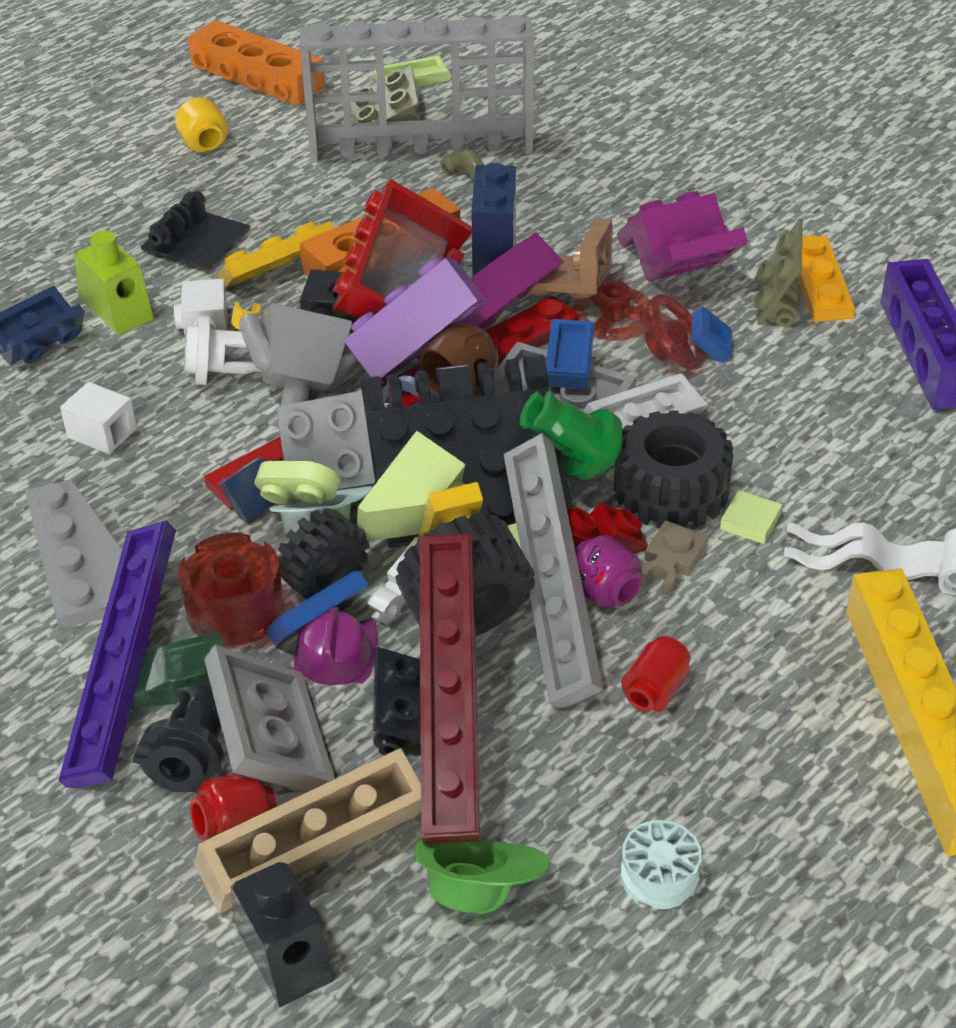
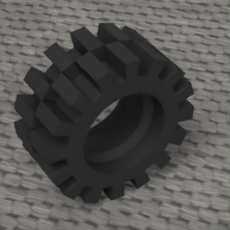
M324 508L322 513L315 510L310 512V521L302 517L297 521L300 528L296 532L292 529L287 532L285 536L290 540L288 543L280 544L278 551L283 555L276 557L275 563L279 567L276 570L278 575L307 600L353 571L362 572L363 568L359 563L366 562L369 554L364 550L370 548L369 541L365 539L367 536L363 531L337 510L333 511L330 508Z

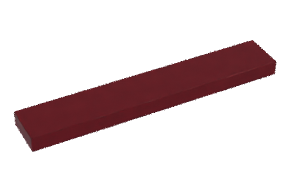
M472 533L420 536L421 838L423 844L479 842L480 802Z

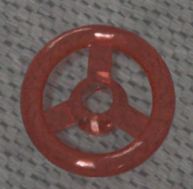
M621 281L602 283L598 287L597 295L592 294V296L587 298H577L572 307V310L579 314L577 321H590L584 314V309L590 302H593L601 310V317L595 323L594 337L604 340H624L636 337L651 326L655 316L653 304L648 297ZM630 300L636 303L637 305L630 306ZM624 318H640L639 321L630 326L610 328L614 322L622 321Z
M658 294L653 296L647 305V319L650 330L645 333V341L648 348L659 360L664 361L670 358L676 364L688 370L701 368L706 362L707 353L692 342L695 352L693 355L687 341L688 334L692 340L691 313L679 301L668 295ZM660 307L671 311L678 320H671L660 311Z

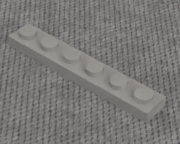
M541 433L505 453L504 459L521 550L535 573L533 577L535 580L534 588L529 591L549 704L556 708H564L603 691V685L554 445L550 438Z

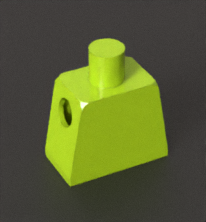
M101 230L93 233L90 237L91 246L77 251L74 255L79 298L117 335L153 320L152 308L138 262L117 244L116 236L113 232Z

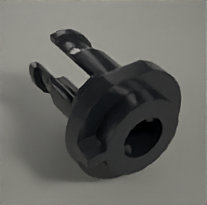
M201 681L198 692L192 701L191 695L187 691H182L179 698L180 705L172 711L170 718L151 724L145 730L138 743L132 763L139 764L143 772L162 788L173 792L197 793L203 782L219 777L222 772L225 755L218 741L222 727L209 681Z

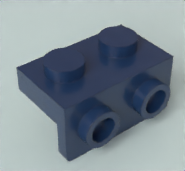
M52 286L0 312V355L10 365L22 359L25 363H29L39 358L44 353L46 347L57 341L61 344L69 343L81 332L85 314L84 309L80 304L71 308L57 288Z

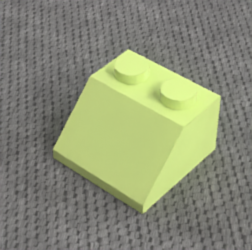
M416 431L358 506L357 527L365 533L367 541L419 534L428 494L466 485L462 482L466 464Z

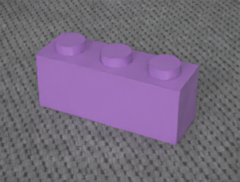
M439 257L432 259L418 271L421 278L407 288L404 284L396 288L384 299L387 306L376 315L369 312L352 324L351 329L354 333L347 337L344 342L370 377L379 376L381 382H386L388 375L397 374L422 354L429 341L450 324L462 322L487 302L456 259L444 258L442 261Z

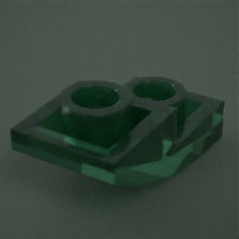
M220 632L183 639L145 653L131 710L177 704L176 689L199 686L201 681L210 682L204 659L214 645L223 647Z

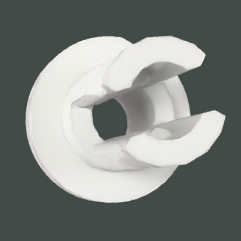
M198 315L197 326L186 327L184 373H195V385H206L207 372L248 374L262 371L255 367L252 359L225 357V347L247 348L241 331L210 329V317Z

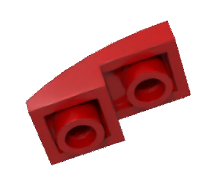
M601 502L590 514L578 507L574 509L566 507L574 548L585 540L609 535L633 553L647 549L648 543L640 530L642 524L631 511L625 508L618 510Z

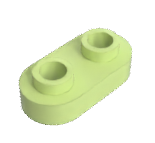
M267 461L260 465L254 483L261 490L260 495L272 503L286 504L287 501H304L319 505L323 501L334 499L341 478L332 469L311 461Z

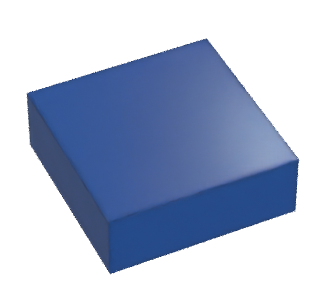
M702 306L692 314V342L717 362H726L732 357V329L711 311Z

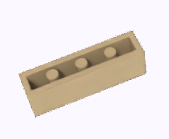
M399 748L199 843L194 865L218 913L221 914L232 908L230 887L236 881L277 862H285L294 877L417 816L421 809V783L402 749Z

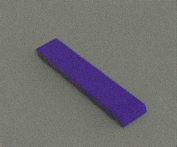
M167 520L127 531L58 780L65 787L82 788L113 781L176 529Z

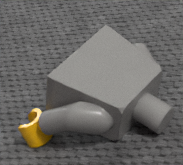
M235 302L231 323L236 329L241 331L255 367L262 371L263 382L283 387L281 406L308 401L309 392L324 393L331 386L340 384L358 364V359L344 342L351 335L349 332L352 321L271 303L261 314L260 320L261 306L259 303H253L251 311H245L240 307V302Z

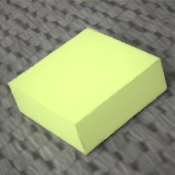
M738 490L721 518L720 529L765 544L781 516L783 504Z

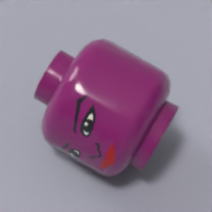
M602 535L591 540H585L575 548L583 592L593 603L602 608L614 607L616 605L623 606L637 595L643 582L641 561L638 556L609 535Z

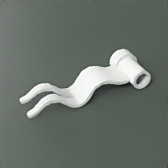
M787 523V532L799 536L807 543L830 549L850 540H857L848 543L831 555L821 557L808 555L796 548H784L785 557L795 559L808 568L827 570L849 558L861 557L871 561L879 571L902 568L907 580L923 576H937L941 592L956 595L952 587L956 588V529L946 533L944 542L924 541L913 545H896L887 541L874 526L866 523H853L833 535L823 536L811 533L798 524Z

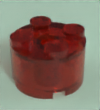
M238 532L217 534L196 544L195 553L187 561L184 556L179 565L178 576L187 622L192 631L207 645L236 646L256 641L267 636V627L284 613L285 603L279 559L274 548L265 541L264 546L252 542L248 534Z

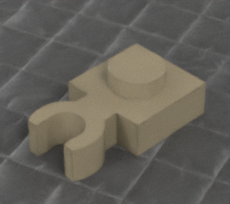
M664 521L645 550V561L648 562L642 565V586L644 587L650 578L660 577L664 579L662 594L669 595L675 588L676 572L686 576L691 574L708 546L709 536Z

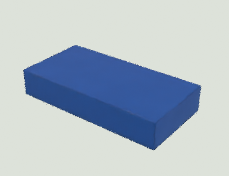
M552 319L546 358L548 385L550 387L588 389L595 322Z
M353 571L279 616L267 627L266 633L274 646L301 631L305 624L329 611L331 607H340L350 601L369 584L360 571Z

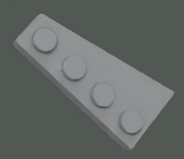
M71 479L25 490L59 629L103 618L122 549Z

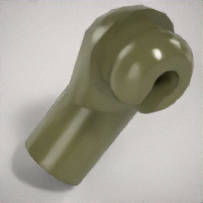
M473 150L454 151L450 155L444 156L441 160V168L446 175L452 176L456 173L469 174L473 182L475 166L485 165L479 155Z

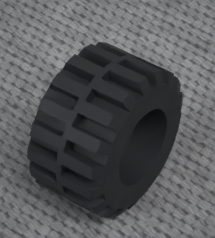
M669 410V413H660L659 411L649 413L647 418L640 416L633 420V425H626L622 429L623 444L615 461L614 470L615 498L619 505L624 503L625 509L633 514L639 513L638 519L642 524L648 525L650 520L657 521V528L660 529L664 521H668L687 528L688 522L693 521L695 526L699 527L706 524V515L714 519L720 514V507L725 508L730 489L734 456L731 440H727V433L722 428H715V422L708 418L700 419L698 414L691 412L682 414L679 413V410Z
M484 513L473 514L469 519L465 515L454 518L452 521L444 522L436 526L431 532L423 535L436 536L472 533L475 636L486 633L514 615L519 610L520 605L527 601L530 596L529 591L534 588L535 584L533 578L535 576L534 570L507 524L492 514L485 517ZM418 539L417 543L409 547L405 552V558L399 562L396 569L398 574L395 578L406 603L420 627V557Z

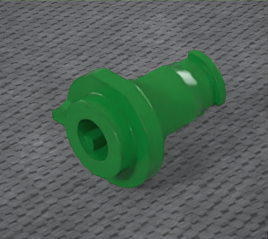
M550 390L546 393L545 397H542L541 393L536 391L526 402L520 416L521 427L524 429L529 427L537 432L538 435L543 433L553 441L554 447L564 454L565 471L578 480H588L608 470L616 461L622 448V422L617 415L607 409H598L587 414L570 403L558 400Z

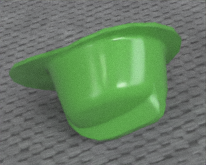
M421 839L416 843L414 849L417 862L427 869L431 899L453 910L477 914L496 910L506 901L512 885L527 883L542 877L549 871L551 863L549 857L544 852L534 847L485 841L482 839L479 842L423 844Z

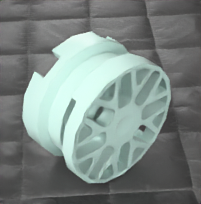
M665 820L645 822L630 831L623 843L621 881L626 892L636 902L640 901L655 909H670L680 906L690 896H693L699 885V869L702 862L701 847L695 835L684 826ZM688 838L692 843H686L685 841ZM627 845L632 847L629 850H625Z

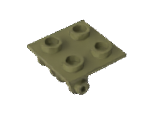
M410 65L403 70L391 72L385 78L387 122L395 118L397 122L421 121L418 113V106L420 105L413 67ZM377 83L372 86L362 87L356 92H378ZM378 101L350 102L353 123L379 122Z
M801 218L797 220L790 232L785 230L781 234L775 247V254L770 261L764 260L756 273L755 283L759 284V291L755 297L753 307L758 309L757 325H763L765 320L769 319L776 321L781 327H788L798 317L799 272L802 270L803 219Z

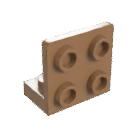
M596 219L589 232L584 233L581 245L575 247L574 256L558 255L564 263L555 273L535 285L529 294L543 296L552 292L568 293L573 298H587L592 296V294L597 295L612 267V219Z

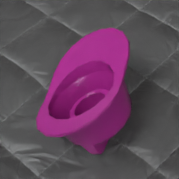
M331 607L329 611L305 624L302 630L299 631L294 655V670L302 672L303 677L318 684L329 686L350 683L363 684L370 677L374 666L378 637L376 621L374 619L358 621L346 612H340L338 607Z

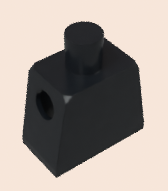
M277 862L236 881L230 887L234 924L279 1008L333 982L321 924L285 862ZM295 942L296 954L299 958L290 961L284 960V951Z

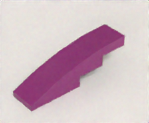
M535 232L470 278L487 302L462 322L479 326L482 329L495 322L504 310L524 298L535 285L555 273L564 261Z

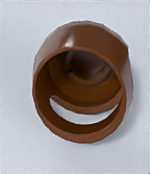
M463 322L450 324L429 341L420 356L421 371H427L430 388L438 398L436 368L468 364L475 397L476 389L480 388L477 372L478 363L489 362L493 376L498 367V353L491 336L479 326Z

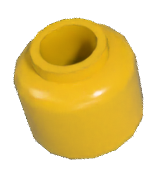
M196 97L186 101L176 112V129L189 149L195 152L210 151L220 147L226 140L228 134L227 120L215 102L207 98Z

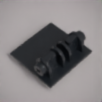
M189 191L179 203L174 204L170 210H167L158 222H154L150 226L149 239L141 246V250L208 271L250 230V225L206 212L205 196L200 191Z
M376 647L373 701V731L375 733L373 743L378 748L379 753L384 756L402 748L407 740L421 744L420 659Z

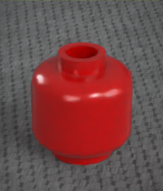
M231 773L211 778L200 785L197 797L192 798L190 802V816L196 835L200 840L206 841L277 807L275 794L269 785H263L260 780Z

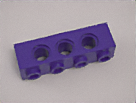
M929 259L888 262L880 301L932 410L956 408V310Z

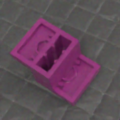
M699 191L683 194L676 198V202L663 205L662 200H654L639 207L640 211L627 218L628 223L617 233L622 247L635 244L644 276L648 282L722 264L748 244L744 227L729 231L727 225H724L715 193L700 196Z

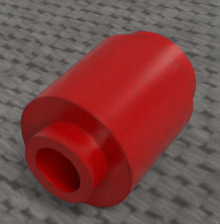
M668 636L658 637L655 641L647 643L621 680L622 690L633 707L641 711L654 710L656 712L663 711L667 707L690 671L689 663L691 656L688 649L680 641Z

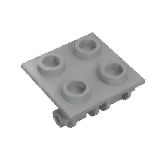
M363 391L276 407L284 461H311L332 469L341 478L337 490L377 483Z

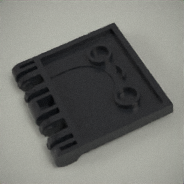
M543 354L523 357L527 390H523L522 376L517 358L506 360L504 371L506 380H508L509 393L494 394L493 371L489 362L478 363L477 372L481 396L474 397L470 367L468 364L436 368V383L440 402L432 403L427 371L415 372L414 385L415 391L418 393L419 405L403 407L402 383L398 374L388 375L387 386L391 409L384 408L380 377L360 378L361 391L364 393L376 481L381 478L415 432L418 431L466 464L462 482L464 484L478 482L483 497L479 513H484L485 517L491 514L497 516L507 526L515 524L516 519L504 454L538 435L537 432L529 427L527 429L521 427L520 416L526 402L536 391L541 393L542 397H545L549 391L548 373ZM554 447L566 507L573 509L562 452ZM419 534L386 539L388 548L408 546L415 537L418 538Z

